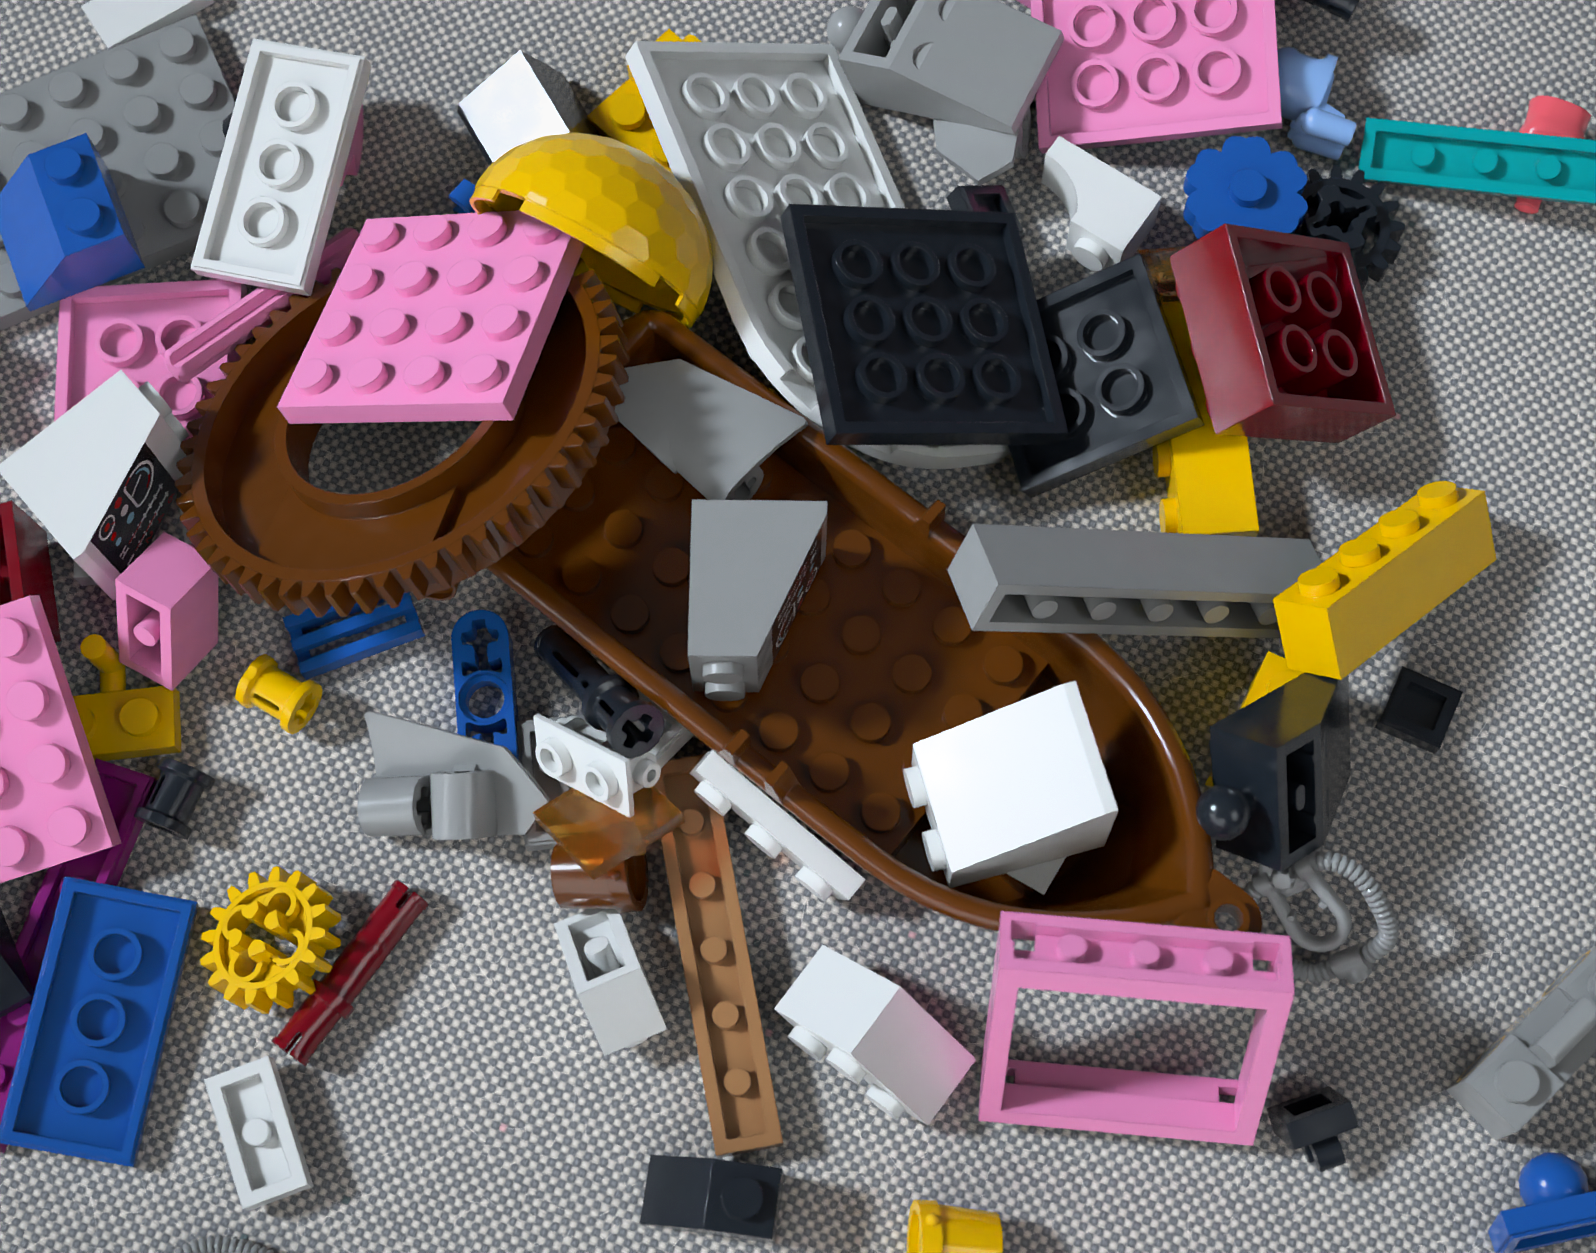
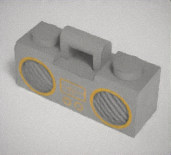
M1596 945L1582 953L1446 1089L1495 1140L1517 1133L1596 1051Z

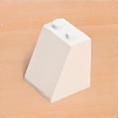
M1076 681L1061 684L913 744L912 767L903 769L913 808L925 806L931 830L922 832L930 867L933 872L944 869L950 888L1103 847L1118 813V808Z

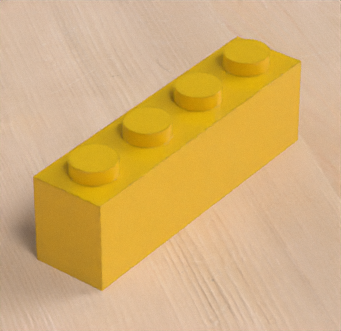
M1181 301L1161 302L1205 424L1156 445L1152 449L1155 477H1165L1167 498L1160 499L1159 504L1161 532L1257 537L1259 523L1248 438L1245 436L1215 434L1212 420L1206 408V396L1198 365L1191 351V338Z
M1437 481L1420 487L1415 496L1397 509L1383 514L1378 519V523L1356 539L1343 543L1339 547L1338 552L1316 568L1303 572L1298 577V581L1274 597L1273 602L1287 668L1342 680L1496 561L1485 491L1459 488L1450 481Z

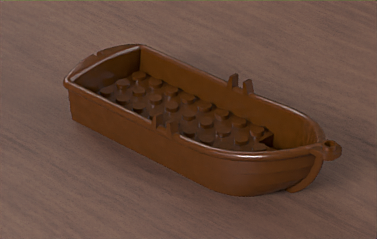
M647 310L623 320L624 326L621 328L628 339V343L624 345V348L630 357V362L623 365L624 368L681 359L804 417L808 422L806 428L780 446L759 465L764 477L757 492L750 499L827 501L826 557L760 691L745 692V697L736 701L711 700L705 697L704 691H693L688 661L692 499H707L678 472L674 474L619 421L617 424L609 427L607 433L609 442L607 446L600 448L595 458L597 460L596 465L589 468L582 479L581 486L575 488L564 502L565 505L558 509L545 522L546 524L537 529L524 543L514 548L496 563L486 567L488 571L861 868L894 891L928 909L952 919L997 932L999 930L1001 911L1216 930L1221 929L1215 923V913L1225 912L1235 919L1236 931L1261 933L1262 915L1255 900L1225 875L1214 869L1211 837L1201 827L1195 813L1196 803L1202 792L1180 736L1146 683L1117 651L1100 635L1094 633L972 631L948 573V568L966 536L944 521L946 505L938 499L927 508L845 445H826L824 430L672 315L658 310ZM1076 681L1118 808V813L1105 845L1066 856L1044 895L1006 873L950 888L944 869L933 872L926 855L922 832L931 830L925 806L913 808L906 788L903 769L912 767L913 744L1061 684Z

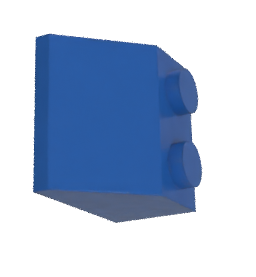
M87 133L28 154L0 192V234L25 305L30 312L145 268L110 171Z

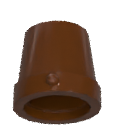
M614 827L606 833L560 842L553 847L550 864L551 883L556 902L560 908L617 910L620 913L643 910L648 896V863L645 846L641 834L636 827Z

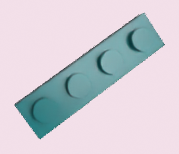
M1366 117L1358 170L1365 171L1364 181L1596 206V140Z

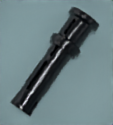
M557 625L548 626L537 635L534 642L536 656L541 661L543 660L582 701L581 711L584 719L596 730L606 732L609 746L615 752L627 758L639 757L651 751L659 742L664 732L665 721L662 713L651 702L639 700V694L635 687L620 675L609 674L591 654ZM639 720L645 727L644 731L642 732L632 721Z

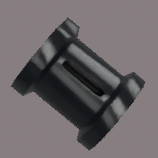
M161 757L158 768L162 773L146 806L138 807L134 817L155 829L188 840L192 832L188 823L203 791L211 790L215 779L185 763Z

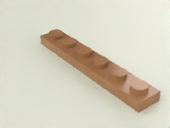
M704 754L669 760L661 768L660 778L652 787L715 1154L717 1158L784 1146L724 816L713 810L695 794L694 790L700 782L689 774L704 756Z

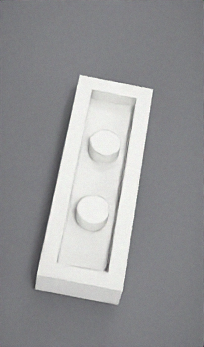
M711 750L705 753L689 772L691 776L700 782L694 790L700 799L722 816H725L730 809L751 825L744 835L771 858L775 859L780 852L790 858L801 868L794 877L822 901L825 902L831 894L838 900H849L866 880L715 751Z

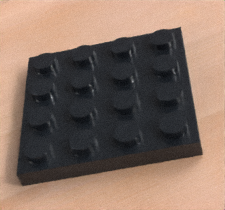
M789 204L780 218L826 445L1058 444L1068 434L1015 213Z

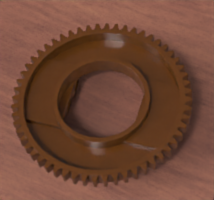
M581 257L514 420L482 421L460 448L434 468L392 488L364 494L333 493L311 485L308 469L309 458L313 443L323 423L289 424L277 408L342 270L338 267L332 269L331 282L327 285L315 280L311 296L307 298L295 294L290 296L291 310L288 312L278 310L270 312L269 315L273 325L270 328L254 327L251 332L256 341L253 344H238L234 348L240 357L239 361L222 363L219 369L226 378L207 384L206 388L213 398L197 402L195 408L202 417L187 423L186 428L193 437L182 441L180 444V448L187 456L176 463L177 469L183 475L175 481V487L182 494L176 499V504L184 513L179 518L187 528L188 532L186 535L196 547L195 550L226 585L230 584L239 595L242 596L247 593L251 600L258 605L265 600L275 611H279L287 605L294 615L299 616L309 607L316 617H323L333 606L341 617H347L356 603L359 604L366 614L373 613L380 599L386 600L393 609L399 607L404 593L410 591L418 601L424 598L445 601L455 597L461 581L469 577L471 578L479 571L499 561L517 546H520L537 529L544 526L545 522L558 509L565 505L564 502L575 488L581 486L582 479L589 468L596 465L597 460L595 458L600 448L607 446L609 442L607 437L609 427L617 424L619 420L615 413V407L625 401V396L619 386L629 381V376L623 365L630 362V357L624 348V345L628 343V339L621 328L624 326L623 321L604 284L600 282L593 269H588Z

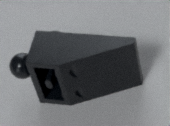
M1305 672L1210 726L1209 749L1212 760L1213 787L1208 788L1201 794L1196 803L1195 813L1201 827L1211 838L1215 839L1216 848L1282 872L1324 845L1351 775L1349 674L1342 680Z

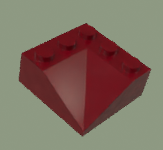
M1225 223L1170 256L1176 281V293L1184 311L1191 338V351L1198 365L1206 396V408L1212 420L1215 434L1340 443L1396 416L1348 243Z

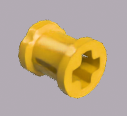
M263 654L258 656L249 665L241 677L236 689L235 699L239 701V704L248 709L253 706L258 707L280 720L281 729L290 734H295L304 728L314 715L320 703L323 690L322 686L309 679L302 682L278 668V663L274 658Z

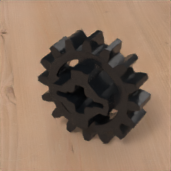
M1333 165L1329 178L1322 179L1320 173L1315 168L1310 169L1307 173V183L1302 197L1307 202L1309 214L1304 220L1303 225L1298 227L1294 234L1348 243L1363 292L1368 277L1378 283L1383 279L1389 267L1388 264H1394L1402 247L1397 242H1399L1405 230V223L1394 220L1400 204L1398 201L1383 203L1380 198L1386 185L1383 182H1379L1371 188L1363 185L1365 171L1360 169L1353 175L1351 180L1343 178L1340 165ZM1374 234V246L1368 253L1364 254L1363 247L1369 235Z

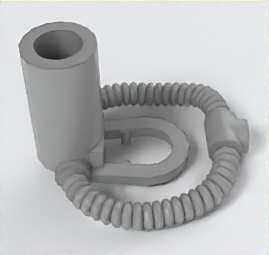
M1321 846L1282 872L1259 864V871L1252 874V881L1248 882L1247 887L1243 888V890L1255 900L1257 905H1259L1261 897L1268 898L1288 936L1297 945L1309 951H1331L1344 944L1351 932L1352 917L1349 909L1320 874L1323 870L1337 871L1338 874H1343L1345 878L1353 882L1354 886L1364 896L1378 925V934L1369 943H1359L1330 955L1327 960L1316 961L1315 963L1313 961H1310V963L1305 961L1303 963L1302 960L1298 962L1297 959L1292 958L1294 980L1300 978V981L1305 982L1308 979L1309 982L1313 983L1315 980L1321 982L1337 977L1340 980L1346 978L1350 984L1359 983L1371 974L1373 963L1386 956L1399 941L1400 928L1384 891L1380 888L1379 883L1375 881L1374 876L1370 875L1369 871L1363 868L1362 864H1357L1354 859L1349 860L1347 855L1341 857L1340 853H1334L1333 855L1332 851L1324 852L1322 851L1323 846ZM1312 888L1320 898L1319 907L1321 909L1328 908L1335 916L1337 921L1336 930L1325 936H1316L1306 932L1296 918L1297 910L1291 909L1286 898Z

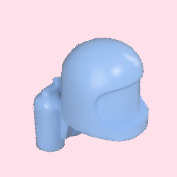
M1293 47L1279 48L1281 112L1283 118L1292 120L1290 130L1287 133L1288 138L1292 140L1293 145L1298 149L1338 160L1344 146H1348L1351 142L1356 128V122L1346 119L1344 114L1327 104L1334 81V69L1338 57L1327 54L1324 59H1317L1299 53Z

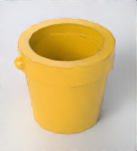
M913 1200L908 1218L907 1253H1003V1233L998 1212L938 1204L937 1200Z

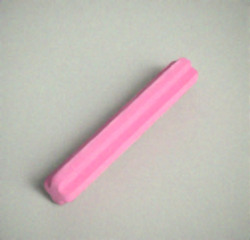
M345 228L325 242L316 281L327 285L331 282L332 269L338 267L343 270L359 236L356 229ZM258 287L166 350L164 354L166 367L177 380L188 382L233 351L238 344H243L254 335L251 330L254 327H267L272 324L270 312L273 310L282 312L291 310L289 297L295 293ZM295 294L304 298L308 297L306 295Z

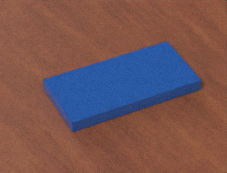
M67 876L64 877L0 1124L1 1144L135 1167L199 906L198 902Z

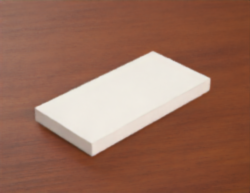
M253 38L190 267L192 271L200 276L311 296L372 69V64L366 57Z

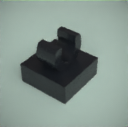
M1327 1086L1266 1108L1274 1134L1294 1150L1302 1148L1307 1162H1315L1319 1172L1346 1163L1337 1135L1359 1126L1351 1101L1336 1090Z

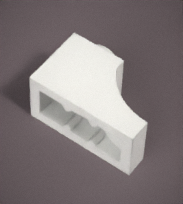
M1058 136L1045 155L1041 183L1060 198L1071 219L1065 249L1072 252L1074 258L1081 265L1092 271L1104 270L1132 257L1155 225L1162 196Z

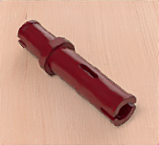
M395 880L392 883L391 889L334 961L330 973H325L320 981L315 978L313 979L316 991L312 995L309 994L280 1033L271 1040V1042L288 1054L298 1039L302 1037L290 1052V1055L303 1066H307L311 1056L342 1017L345 1020L349 1018L355 1010L351 1006L353 1001L421 912L429 906L421 896L413 892L400 908L410 895L409 887L400 881Z

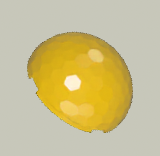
M574 132L543 135L511 148L494 161L477 181L475 191L469 201L478 215L485 212L520 210L522 213L534 217L584 243L585 246L580 257L585 261L589 270L593 269L613 303L634 313H639L643 304L672 315L689 329L704 310L713 273L712 248L707 227L693 198L670 171L643 151L609 137Z

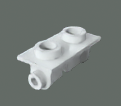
M539 713L533 716L537 745L535 753L540 771L629 818L635 815L633 794L643 787H653L661 775L660 765L656 763L655 756L652 753L647 752L642 756L634 758L624 757L609 746L605 732L596 730L578 716L562 717L556 721Z

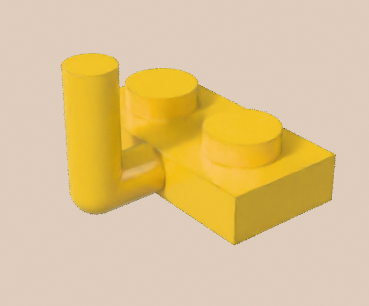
M92 634L85 637L81 642L80 650L82 655L99 670L100 693L73 696L94 761L96 758L103 761L182 753L180 692L176 688L171 691L164 686L126 690V665L119 662V653L100 635Z

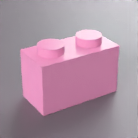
M163 532L115 579L120 663L173 691L218 643V575L195 550L194 544H187Z

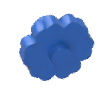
M1231 136L1225 140L1221 151L1209 148L1200 151L1195 163L1187 170L1183 189L1188 198L1183 211V217L1192 227L1197 239L1202 238L1225 223L1294 234L1295 230L1302 224L1308 209L1307 202L1302 197L1307 183V175L1298 167L1296 158L1290 152L1277 151L1271 153L1270 146L1264 138L1256 136L1246 139L1241 136Z

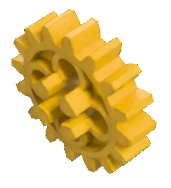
M279 866L273 867L267 880L254 871L249 874L247 890L242 892L233 886L227 889L231 903L226 909L221 907L212 908L210 914L219 923L215 930L203 932L201 940L213 946V951L204 955L200 959V963L203 967L214 972L208 980V984L210 987L223 993L224 999L244 1010L251 1007L262 1014H268L273 1002L285 1009L292 1008L294 991L298 988L310 995L316 991L311 977L316 970L322 973H330L333 968L323 957L326 950H332L341 946V939L331 934L329 929L338 924L342 919L341 914L329 907L333 896L302 872L296 870L291 875ZM251 923H254L275 937L297 946V950L291 957H288L264 941L247 935L245 933L246 928Z

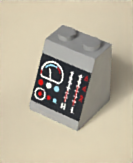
M692 499L688 661L693 691H704L706 698L717 701H736L743 699L745 692L760 691L826 557L827 501Z

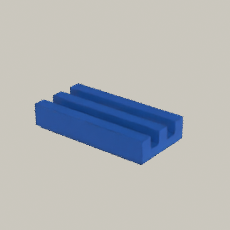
M410 592L404 593L397 608L392 609L389 604L375 608L373 613L366 614L364 612L305 635L304 632L343 617L337 613L333 606L323 617H316L310 608L305 609L300 616L290 614L282 617L291 638L290 642L293 651L299 661L297 663L300 672L305 680L425 636ZM380 599L378 604L384 603L386 600ZM356 603L348 615L362 611V608ZM403 615L405 616L406 623L314 657L311 655V649L344 637H351L367 631L373 626Z

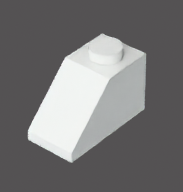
M587 909L554 923L577 996L604 1056L622 1048L637 1046L650 1036L667 1030L620 912L611 909Z

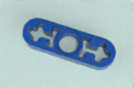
M473 610L464 614L455 623L451 634L457 732L471 737L472 731L483 734L493 733L494 744L507 747L519 761L517 721L519 719L512 637L505 622L499 615L489 610ZM488 629L491 637L498 639V641L488 643L487 646L488 663L492 671L480 670L479 657L474 647L466 644L476 640L477 630ZM502 668V672H495V670ZM467 671H473V673L466 675ZM486 686L498 688L504 694V703L497 714L481 718L470 712L469 701L475 691ZM507 728L506 734L499 733V731ZM481 734L472 736V738L484 741Z

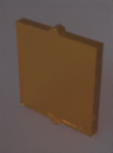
M654 786L651 788L643 787L633 794L635 814L631 818L574 788L569 789L533 812L536 822L593 880L599 878L631 856L645 854L647 846L685 823L683 813Z

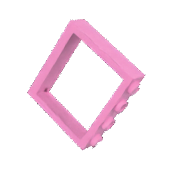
M1001 911L981 1060L979 1121L1253 1146L1295 994L1290 936ZM1012 939L1034 941V951L1014 950V940ZM1253 960L1269 961L1267 971L1253 970ZM1018 988L1256 1009L1238 1080L1008 1059ZM1014 1076L1013 1084L1005 1083V1077ZM1219 1095L1236 1096L1234 1103L1219 1102Z

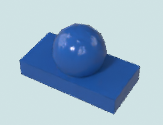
M1542 1153L1529 1159L1521 1169L1518 1180L1520 1198L1526 1206L1500 1211L1488 1229L1495 1253H1517L1596 1236V1191L1589 1192L1588 1177L1577 1161L1563 1153Z

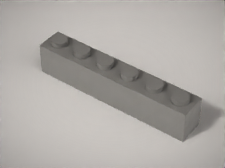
M973 523L952 560L948 573L972 631L1281 638L1273 598L1298 581V577L1303 572L1316 568L1322 562L1309 539Z

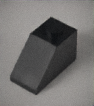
M650 1155L640 1224L775 1244L785 1177L783 1169L715 1158Z

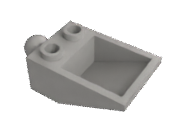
M870 0L865 10L855 6H845L838 9L832 14L827 24L829 42L836 50L841 52L838 61L860 104L1015 135L1065 39L1061 30L998 0Z

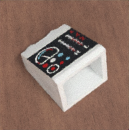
M119 370L0 464V474L72 559L113 601L116 599L115 579L149 547L179 492L175 487V481L183 475L177 469L176 463L187 456L180 448V444L190 436L183 425L171 413L172 409L148 381L137 388L122 370Z

